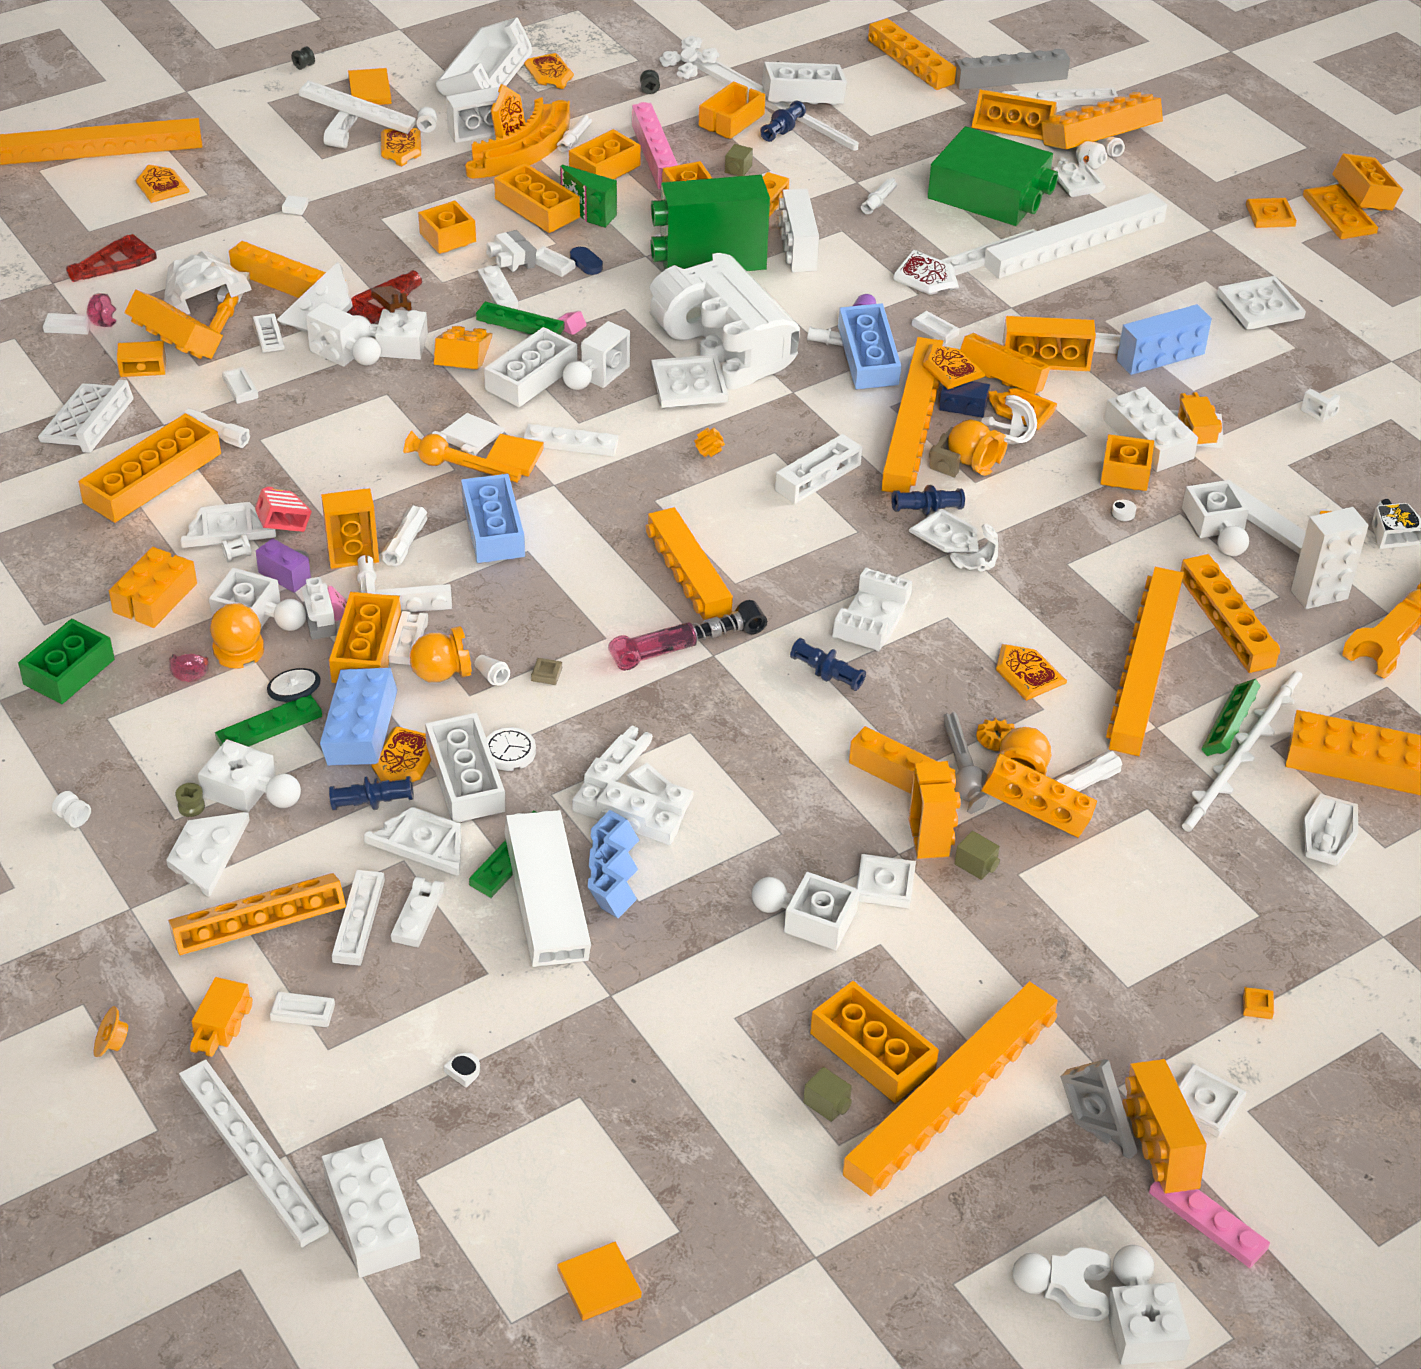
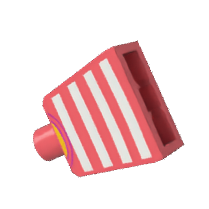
M270 486L261 490L255 506L263 528L304 532L312 512L293 492L276 490Z

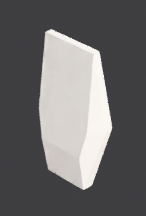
M1319 794L1304 818L1305 857L1337 866L1357 838L1358 804Z

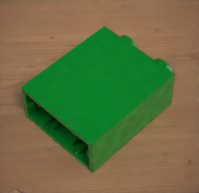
M965 126L931 163L928 199L1017 226L1027 213L1034 215L1040 206L1042 195L1044 193L1051 195L1056 187L1058 171L1051 170L1053 153Z
M762 174L662 182L661 200L651 201L652 224L654 227L661 226L660 236H653L650 240L652 261L663 262L664 269L674 265L687 269L713 261L712 254L722 253L732 256L746 271L767 270L770 196Z

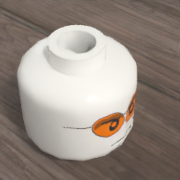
M1085 141L1077 148L1076 159L1079 163L1088 164L1091 169H1098L1106 162L1107 153L1102 144Z

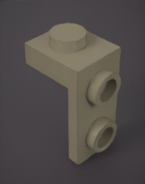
M950 427L946 434L943 433L937 445H933L930 449V469L955 478L959 473L961 455L949 451V433L954 428Z

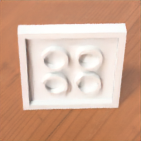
M1275 276L1218 287V296L1247 330L1303 319L1305 317L1306 311Z
M717 354L651 360V368L661 408L728 402V392Z

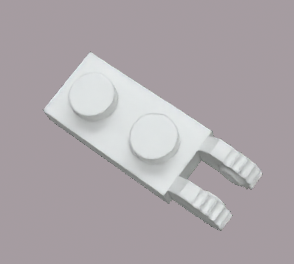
M632 725L600 757V759L620 765V774L615 780L616 782L641 753L647 749L653 737L651 733L645 732L635 741L639 730L638 727Z

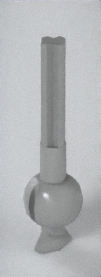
M952 712L950 715L946 713L943 716V722L959 769L955 775L956 786L954 790L959 792L960 798L969 802L967 812L973 814L983 809L989 799V796L981 791L987 773L983 769L974 766L957 714L955 712Z

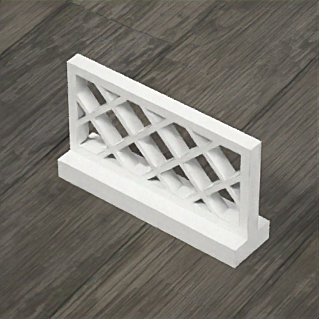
M118 380L114 386L82 383L38 436L40 442L80 445L82 452L91 453L134 399L127 380ZM73 425H76V426H74V427H72V428H69V429H67V430H64L65 428H68V427H71V426H73Z

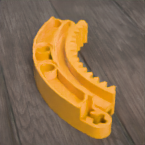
M543 97L534 99V111L530 119H527V123L519 126V130L515 129L514 133L509 132L508 136L502 135V139L496 137L495 141L489 139L488 142L481 140L480 144L474 141L471 144L472 160L468 161L465 165L466 176L472 179L498 176L524 163L532 165L557 149V143L563 138L564 133L569 130L570 101L557 100L552 102V104H543Z

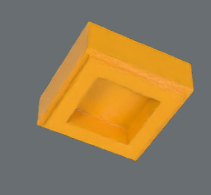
M1244 987L1243 1016L1272 1019L1274 1015L1273 991Z

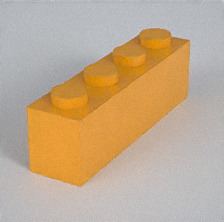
M976 333L964 336L960 349L985 373L986 377L1000 379L1006 386H1016L1032 394L1039 393L1044 389L1051 368L1048 364Z
M866 726L851 740L850 764L910 794L912 793L915 763L938 762ZM949 767L950 772L955 773L956 770Z

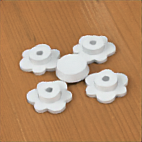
M690 36L681 41L683 49L681 56L677 51H666L660 57V62H662L664 67L675 66L680 60L687 62L678 68L677 76L689 79L698 74L697 65H693L690 62H693L698 57L703 64L707 62L712 64L716 62V58H719L720 55L716 48L704 49L703 53L697 54L695 49L701 47L702 39Z

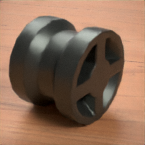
M308 46L302 47L300 51L295 50L291 54L293 64L299 70L304 69L306 65L311 66L315 63L314 53Z
M652 69L642 72L640 76L642 91L646 94L656 93L660 88L658 73Z

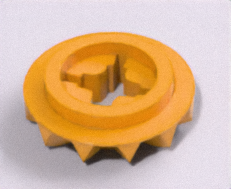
M996 718L992 721L985 719L983 724L978 725L976 737L978 742L985 748L999 751L1001 741L1005 735L1012 729H1015L1014 724H1007L1006 719L1003 721H998ZM994 731H999L1001 734L1000 738H998Z

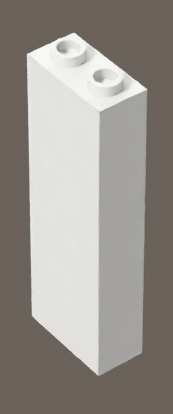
M561 811L506 815L504 833L532 967L588 961L591 942Z

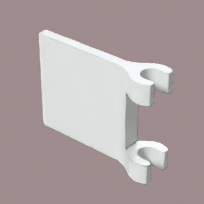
M466 413L443 431H434L432 434H438L447 443L476 456L481 449L495 440L499 434L504 433L505 428Z

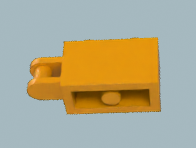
M1193 392L1192 395L1181 393L1178 418L1198 437L1197 444L1217 443L1218 435L1222 432V423L1215 414L1214 405H1211L1207 396L1199 397L1197 392Z
M219 977L214 978L191 1021L194 1032L190 1046L191 1052L197 1053L202 1051L206 1053V1056L212 1057L219 1045L228 1047L232 1038L237 1037L244 1015L249 1014L252 1008L253 999L250 997L248 984Z

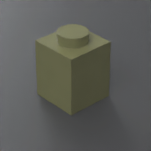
M734 144L725 155V173L745 176L752 166L753 148Z
M972 830L957 846L955 865L982 880L989 872L993 873L997 869L1000 862L998 858L1000 846Z
M822 1067L805 1084L803 1103L832 1122L839 1114H845L852 1103L850 1099L852 1085L825 1067Z

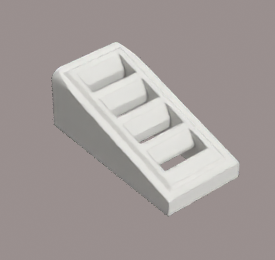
M275 314L254 316L253 328L262 352L285 350Z

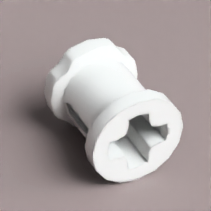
M245 534L235 540L221 541L223 554L227 562L237 556L244 554L249 556L252 554Z

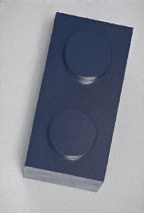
M971 381L951 389H947L943 385L939 410L983 418L988 404L990 384Z

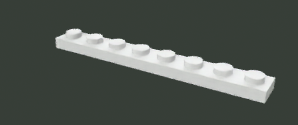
M205 1059L179 1073L180 1080L300 1247L303 1248L329 1233L325 1220Z

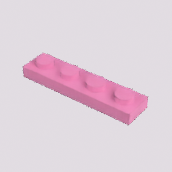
M1155 1181L1150 1186L1149 1194L1248 1268H1251L1268 1250L1270 1245L1268 1240L1199 1189L1165 1194L1160 1182Z

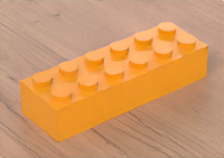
M1132 92L1128 97H1115L1111 102L1101 101L1094 107L1083 106L1080 111L1070 110L1066 111L1065 115L1049 116L1048 120L1042 121L1044 145L1070 149L1083 144L1085 141L1094 142L1162 122L1161 98L1153 97V94L1141 95V92Z
M186 413L79 480L83 504L116 523L220 455L218 432Z
M1296 710L1290 733L1285 767L1421 795V735Z

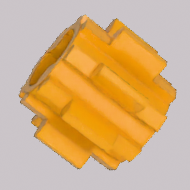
M709 428L704 429L697 434L698 438L694 440L696 448L704 457L708 455L713 457L721 452V447L725 445L723 437L715 428L711 430Z

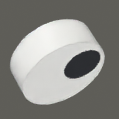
M1117 500L1114 502L1112 507L1114 518L1120 521H1129L1135 517L1136 505L1129 500Z

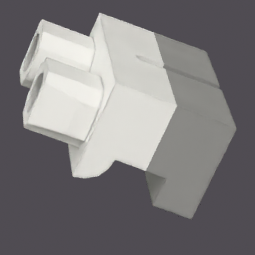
M517 230L495 235V242L486 244V254L490 258L496 256V264L500 268L508 267L512 272L517 270L519 265H524L527 269L535 268L537 249Z
M321 577L306 579V587H301L311 640L336 636L334 612L326 583L322 584Z

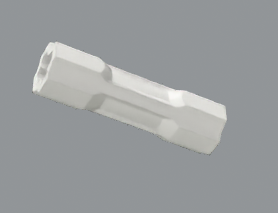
M190 408L183 412V414L186 413L216 430L219 438L228 444L240 448L248 444L250 439L249 429L232 423L220 422Z
M413 505L406 511L401 525L382 551V560L387 565L397 567L403 562L408 553L409 546L428 519L426 516L427 511L424 508Z
M1108 751L1094 758L1091 763L1070 774L1062 775L1055 780L1079 792L1100 780L1108 779L1121 772L1122 762L1120 757L1113 751Z

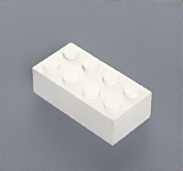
M764 62L762 85L768 101L773 103H780L781 101L792 103L798 100L810 104H844L847 81L840 64Z
M808 189L783 190L782 198H779V210L782 212L781 216H778V228H781L780 234L781 240H783V249L786 252V263L790 264L792 272L817 271L819 233Z
M543 327L484 368L485 390L520 407L563 376L565 367L569 363L577 361V344Z
M1146 387L1107 400L1104 421L1119 436L1154 440L1151 467L1156 472L1194 459L1198 437Z
M1354 507L1309 517L1291 592L1305 609L1343 601L1349 597L1368 529V524Z
M472 713L425 723L426 745L451 820L461 822L505 812V790L478 714Z
M382 1138L322 1156L325 1180L359 1278L420 1259L418 1235Z

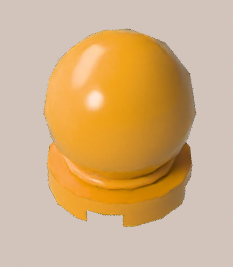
M972 419L964 420L954 426L949 433L948 448L949 451L961 455L960 463L972 465L975 472L986 476L992 473L990 468L995 462L1000 464L1005 455L1007 442L1004 441L1006 435L997 430L990 431L982 422Z
M241 603L226 604L212 616L210 633L213 638V654L219 659V664L222 666L244 668L243 664L253 660L256 663L263 656L264 642L260 634L261 624L252 608Z
M462 627L451 628L449 636L440 632L428 633L416 640L411 647L410 665L418 677L429 683H440L449 679L455 671L459 672L461 678L471 676L472 667L469 651L464 650L462 638H465Z
M1020 727L1012 729L1005 735L999 748V754L1046 776L1047 766L1052 756L1051 745L1047 737L1037 728Z

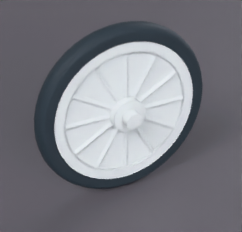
M290 669L276 675L268 683L267 693L276 701H296L315 692L320 685L321 678L312 669Z

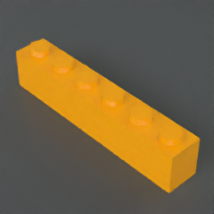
M244 241L239 242L229 250L231 267L239 272H249L250 280L300 298L326 273Z
M672 507L649 513L646 533L655 542L657 552L662 553L666 566L672 569L676 582L682 585L686 598L691 599L695 612L699 613L703 620L714 617L722 618L725 614L730 615L732 613V594L676 508Z

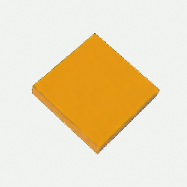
M1286 198L1246 200V207L1255 228L1296 226L1297 220Z
M499 434L486 459L522 470L521 475L529 477L544 449V442Z
M616 1241L557 1264V1270L582 1321L637 1300L642 1296V1291Z

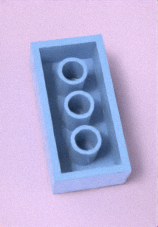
M883 303L840 307L838 329L855 389L899 385L901 363Z
M1196 304L1124 324L1117 361L1130 375L1203 355L1206 350L1212 318Z
M509 474L462 479V501L477 563L525 557L524 532Z
M391 668L340 670L320 741L328 766L377 764L379 762L397 694V687Z

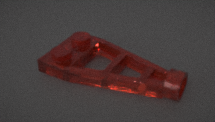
M134 234L115 240L80 263L67 266L66 271L70 280L76 282L81 279L85 280L139 267L156 260L157 256L152 248ZM116 252H121L128 259L114 261L110 256ZM99 261H102L106 264L98 267L93 266Z
M411 270L407 274H402L373 288L392 286L400 290V293H406L408 296L413 289L422 284V278L418 272ZM368 289L351 298L353 307L346 313L353 316H363L371 324H378L382 310L385 308H380L368 302L374 299L371 297V289Z

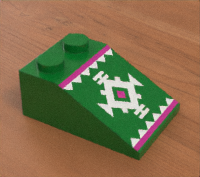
M563 164L560 166V185L580 196V217L588 223L606 228L617 216V180Z

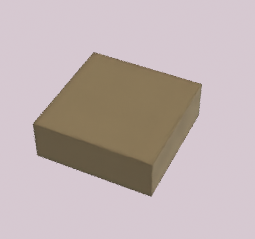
M537 658L531 674V681L556 685L562 670V662Z

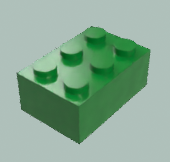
M71 618L21 659L18 665L23 685L63 704L112 663L115 658L109 636Z

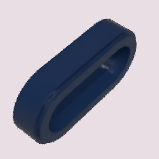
M581 246L571 249L570 259L575 261V265L584 273L596 275L602 272L603 261L590 249Z

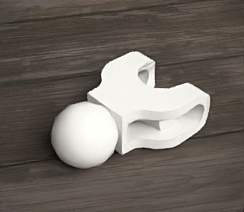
M1079 1247L1070 1251L1065 1256L1052 1255L1050 1262L1040 1254L1026 1253L1014 1263V1282L1022 1291L1029 1294H1039L1045 1290L1044 1298L1055 1300L1068 1315L1074 1318L1101 1321L1109 1314L1110 1303L1106 1294L1091 1289L1085 1283V1280H1102L1108 1275L1111 1270V1259L1108 1254L1098 1250Z

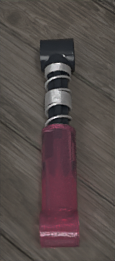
M746 600L740 603L735 612H732L730 616L725 614L722 619L714 617L704 620L700 625L698 623L692 625L690 622H686L632 638L626 635L615 637L609 643L608 650L618 668L626 671L635 668L640 661L696 646L700 638L704 640L708 636L716 638L721 636L722 632L726 635V631L732 629L735 632L740 630L746 631L751 635L760 633L767 626L768 621L754 600Z

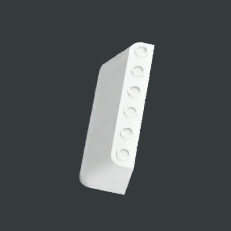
M518 17L481 27L435 82L438 91L444 96L498 87L501 84L507 86L532 53L530 41Z

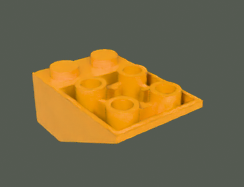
M452 326V329H447V331L442 332L441 335L435 338L434 365L479 369L483 365L493 333H486V329L482 328L466 331L465 327Z

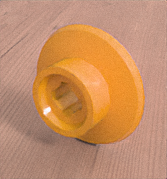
M112 1006L107 1011L99 1026L93 1050L95 1057H101L107 1049L118 1051L125 1041L128 1023L119 1020V1010L115 1006Z

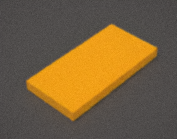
M1341 185L1322 186L1303 191V197L1340 240L1377 234L1379 227L1362 208L1356 205L1355 200L1347 194Z

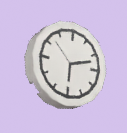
M514 727L501 728L493 731L486 737L496 768L499 770L514 771V768L517 767L522 769L534 760L536 755L535 739L523 729Z

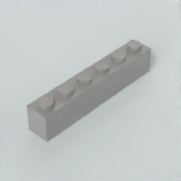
M1054 49L1052 51L1038 50L1031 53L1019 52L1010 55L1000 54L999 56H982L979 58L965 57L955 60V84L959 90L1064 80L1068 78L1070 58L1064 49Z

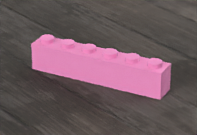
M641 102L632 105V127L658 189H661L662 168L677 166L678 164L652 104Z

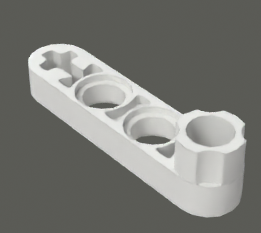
M340 110L325 130L324 144L345 149L348 146L349 140L348 130L357 120L358 116Z

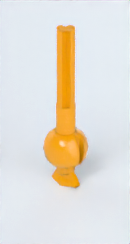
M410 431L405 439L403 452H418L420 459L429 466H438L447 461L493 476L509 474L510 481L518 483L521 478L522 470L449 448L447 441L438 434H428L419 439L413 431Z

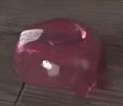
M96 293L90 297L87 303L86 314L93 325L112 327L116 324V319L112 317V314L117 309L111 304V298L108 294Z
M172 654L169 658L170 672L180 681H198L208 671V657L204 658L196 654H186L177 657L175 654Z

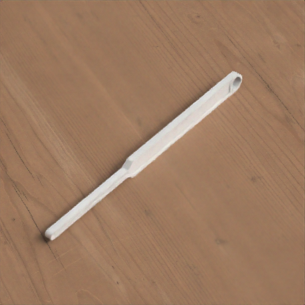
M697 57L696 60L690 62L693 65H697L699 70L726 85L734 81L747 86L748 97L749 89L751 88L765 94L762 85L718 61L712 64L708 62L703 64ZM765 94V106L773 111L790 107L791 102L781 101L780 103H773L768 101ZM805 113L803 117L797 118L798 121L854 151L858 150L859 143L810 115Z

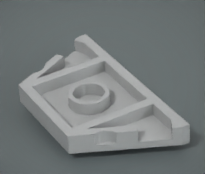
M1103 1059L1067 1069L1060 1077L1075 1123L1086 1131L1093 1133L1105 1144H1108L1111 1140L1123 1148V1156L1131 1159L1138 1151L1109 1060Z

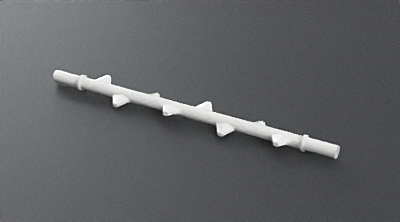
M1294 671L1286 683L1281 685L1280 691L1268 708L1256 709L1254 711V714L1260 717V719L1249 733H1237L1234 738L1241 745L1227 764L1213 767V771L1218 776L1207 791L1192 792V796L1198 804L1193 806L1192 812L1182 824V828L1185 831H1192L1200 818L1205 816L1207 808L1218 793L1231 794L1234 789L1228 784V779L1241 762L1254 760V756L1249 753V750L1260 735H1274L1275 731L1268 724L1281 706L1295 703V700L1290 696L1302 678L1301 672Z

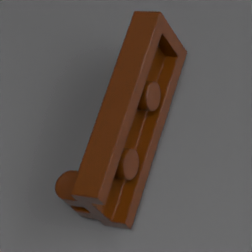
M392 286L371 288V297L390 313H394L395 309L400 307L407 311L412 310L411 301L407 299L406 293H400Z

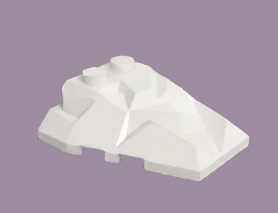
M201 251L199 254H192L186 259L175 260L168 266L164 301L186 314H191L185 299L224 284L231 298L252 289L244 274L208 251Z

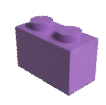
M273 538L255 551L258 573L278 580L279 585L293 593L306 584V579L311 578L309 558Z

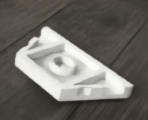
M337 262L277 320L284 326H293L305 332L308 331L306 314L323 302L348 312L353 305L348 294L347 282L344 279V270L340 263Z
M250 502L207 506L199 509L196 514L197 517L189 525L188 534L181 537L182 548L218 545L223 540H226V542L235 540L243 534L247 536L248 541L275 538L276 531L271 528H263L255 507Z
M411 807L402 812L400 816L384 822V828L375 833L368 831L364 834V843L456 876L460 874V823Z
M242 812L188 820L166 859L168 868L176 874H181L188 883H195L202 889V893L205 896L210 897L250 821L249 813Z

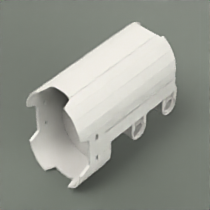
M715 253L712 254L713 261L687 269H682L675 265L665 269L653 280L649 287L653 295L650 314L674 339L689 340L704 336L705 339L700 343V356L717 354L719 363L726 362L722 365V375L727 389H738L750 385L765 376L775 374L786 368L798 354L800 327L732 256ZM694 307H701L700 316L686 320L689 310Z

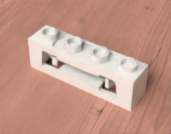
M841 434L776 472L775 491L796 504L860 466L862 446ZM840 463L845 465L839 470H837V468L840 466ZM809 482L808 488L799 492V487L804 488L806 486L805 484Z

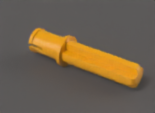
M229 293L225 295L223 302L218 304L217 313L209 325L210 328L221 333L229 317H232L234 314V308L239 300L238 296L231 298Z

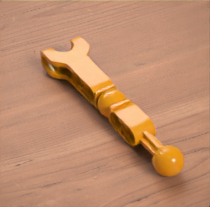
M1421 583L1417 586L1416 590L1408 593L1406 598L1377 626L1355 630L1345 642L1342 656L1350 661L1364 656L1373 658L1377 662L1378 667L1374 674L1383 679L1387 678L1396 669L1400 647L1421 625Z

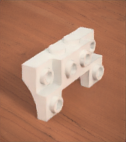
M596 757L584 774V784L572 800L573 811L600 820L611 810L627 819L635 833L671 845L678 833L686 809L693 799V791L668 783L659 797L615 781L620 774V765Z

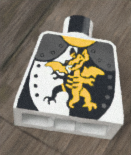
M1389 499L1381 500L1375 509L1372 520V528L1379 549L1421 545V517L1407 503L1392 504Z

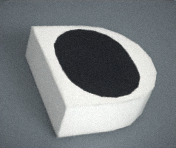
M460 1053L444 1065V1072L464 1087H468L479 1076L480 1062L471 1053Z

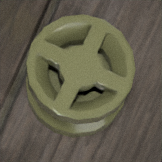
M185 783L177 788L175 796L178 802V811L181 815L194 817L204 811L205 802L201 786L195 783Z

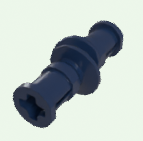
M796 100L790 104L789 108L776 110L772 114L770 123L761 127V137L765 141L772 142L777 134L784 135L792 131L795 127L796 119L803 117L806 113L804 104Z
M927 485L923 492L900 493L898 490L893 491L891 503L895 512H899L901 509H922L923 514L928 515L930 508L933 512L949 507L963 509L965 506V493L962 488H957L956 491L936 490L933 485Z
M803 638L797 639L792 646L790 657L794 660L799 659L814 669L816 668L815 675L821 676L822 680L826 682L833 678L850 685L852 690L857 691L862 686L866 677L865 670H857L848 665L847 662L836 659L837 652L835 649L830 650L826 654L823 650L807 644Z
M365 776L363 785L355 784L342 788L330 786L329 797L332 810H337L338 807L360 806L365 803H370L373 810H378L380 801L390 802L403 798L413 800L414 791L411 776H406V779L385 780L380 783L378 778H375L373 784L370 783L368 776Z

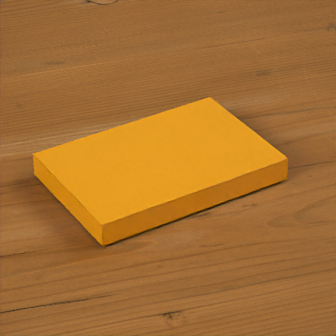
M387 68L348 70L351 96L377 105L392 104Z

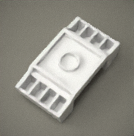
M866 567L860 575L859 591L848 610L841 608L835 619L832 637L849 641L856 645L859 644L865 646V648H872L879 652L884 643H887L904 613L905 606L912 594V581Z

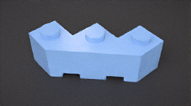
M609 810L591 828L593 846L590 849L589 867L591 869V878H588V889L601 909L619 918L637 900L627 881L638 870L628 852L639 839L627 819Z

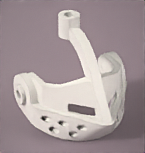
M1009 395L1005 398V404L1013 412L1011 425L997 422L992 416L982 418L981 422L986 426L1010 430V434H1005L1006 437L1004 438L1007 444L1014 445L1027 442L1033 437L1037 428V419L1033 407L1028 401L1015 395ZM1021 416H1024L1027 427H1024Z
M986 523L982 525L983 535L988 539V542L978 552L965 555L953 552L950 555L952 562L957 567H966L969 570L978 569L979 571L990 570L994 567L998 558V535L992 526Z

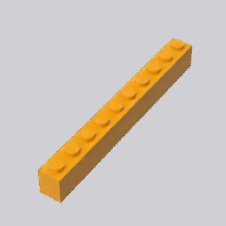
M199 118L0 134V165L202 148Z
M917 337L883 471L881 491L893 493V491L898 490L900 493L910 492L911 486H916L917 472L920 469L924 444H926L927 432L930 427L934 403L936 402L937 389H939L940 384L923 366V362L929 345L943 346L944 340Z
M1155 567L1153 575L1147 576L1145 590L1149 591H1143L1141 605L1144 607H1139L1136 621H1140V623L1135 622L1132 635L1136 639H1131L1128 653L1132 654V656H1126L1124 670H1128V672H1122L1119 686L1124 688H1118L1115 704H1119V707L1113 706L1110 721H1114V724L1109 723L1106 738L1111 739L1109 750L1140 756L1184 572Z
M1029 981L844 1158L843 1176L869 1196H872L879 1189H885L892 1180V1176L898 1170L903 1171L917 1151H924L929 1145L931 1138L936 1133H942L955 1114L960 1115L974 1096L977 1098L982 1094L986 1084L991 1079L996 1080L1010 1061L1014 1062L1018 1059L1022 1049L1027 1044L1032 1045L1036 1041L1044 1027L1049 1028L1057 1018L1055 1011L1058 1000Z

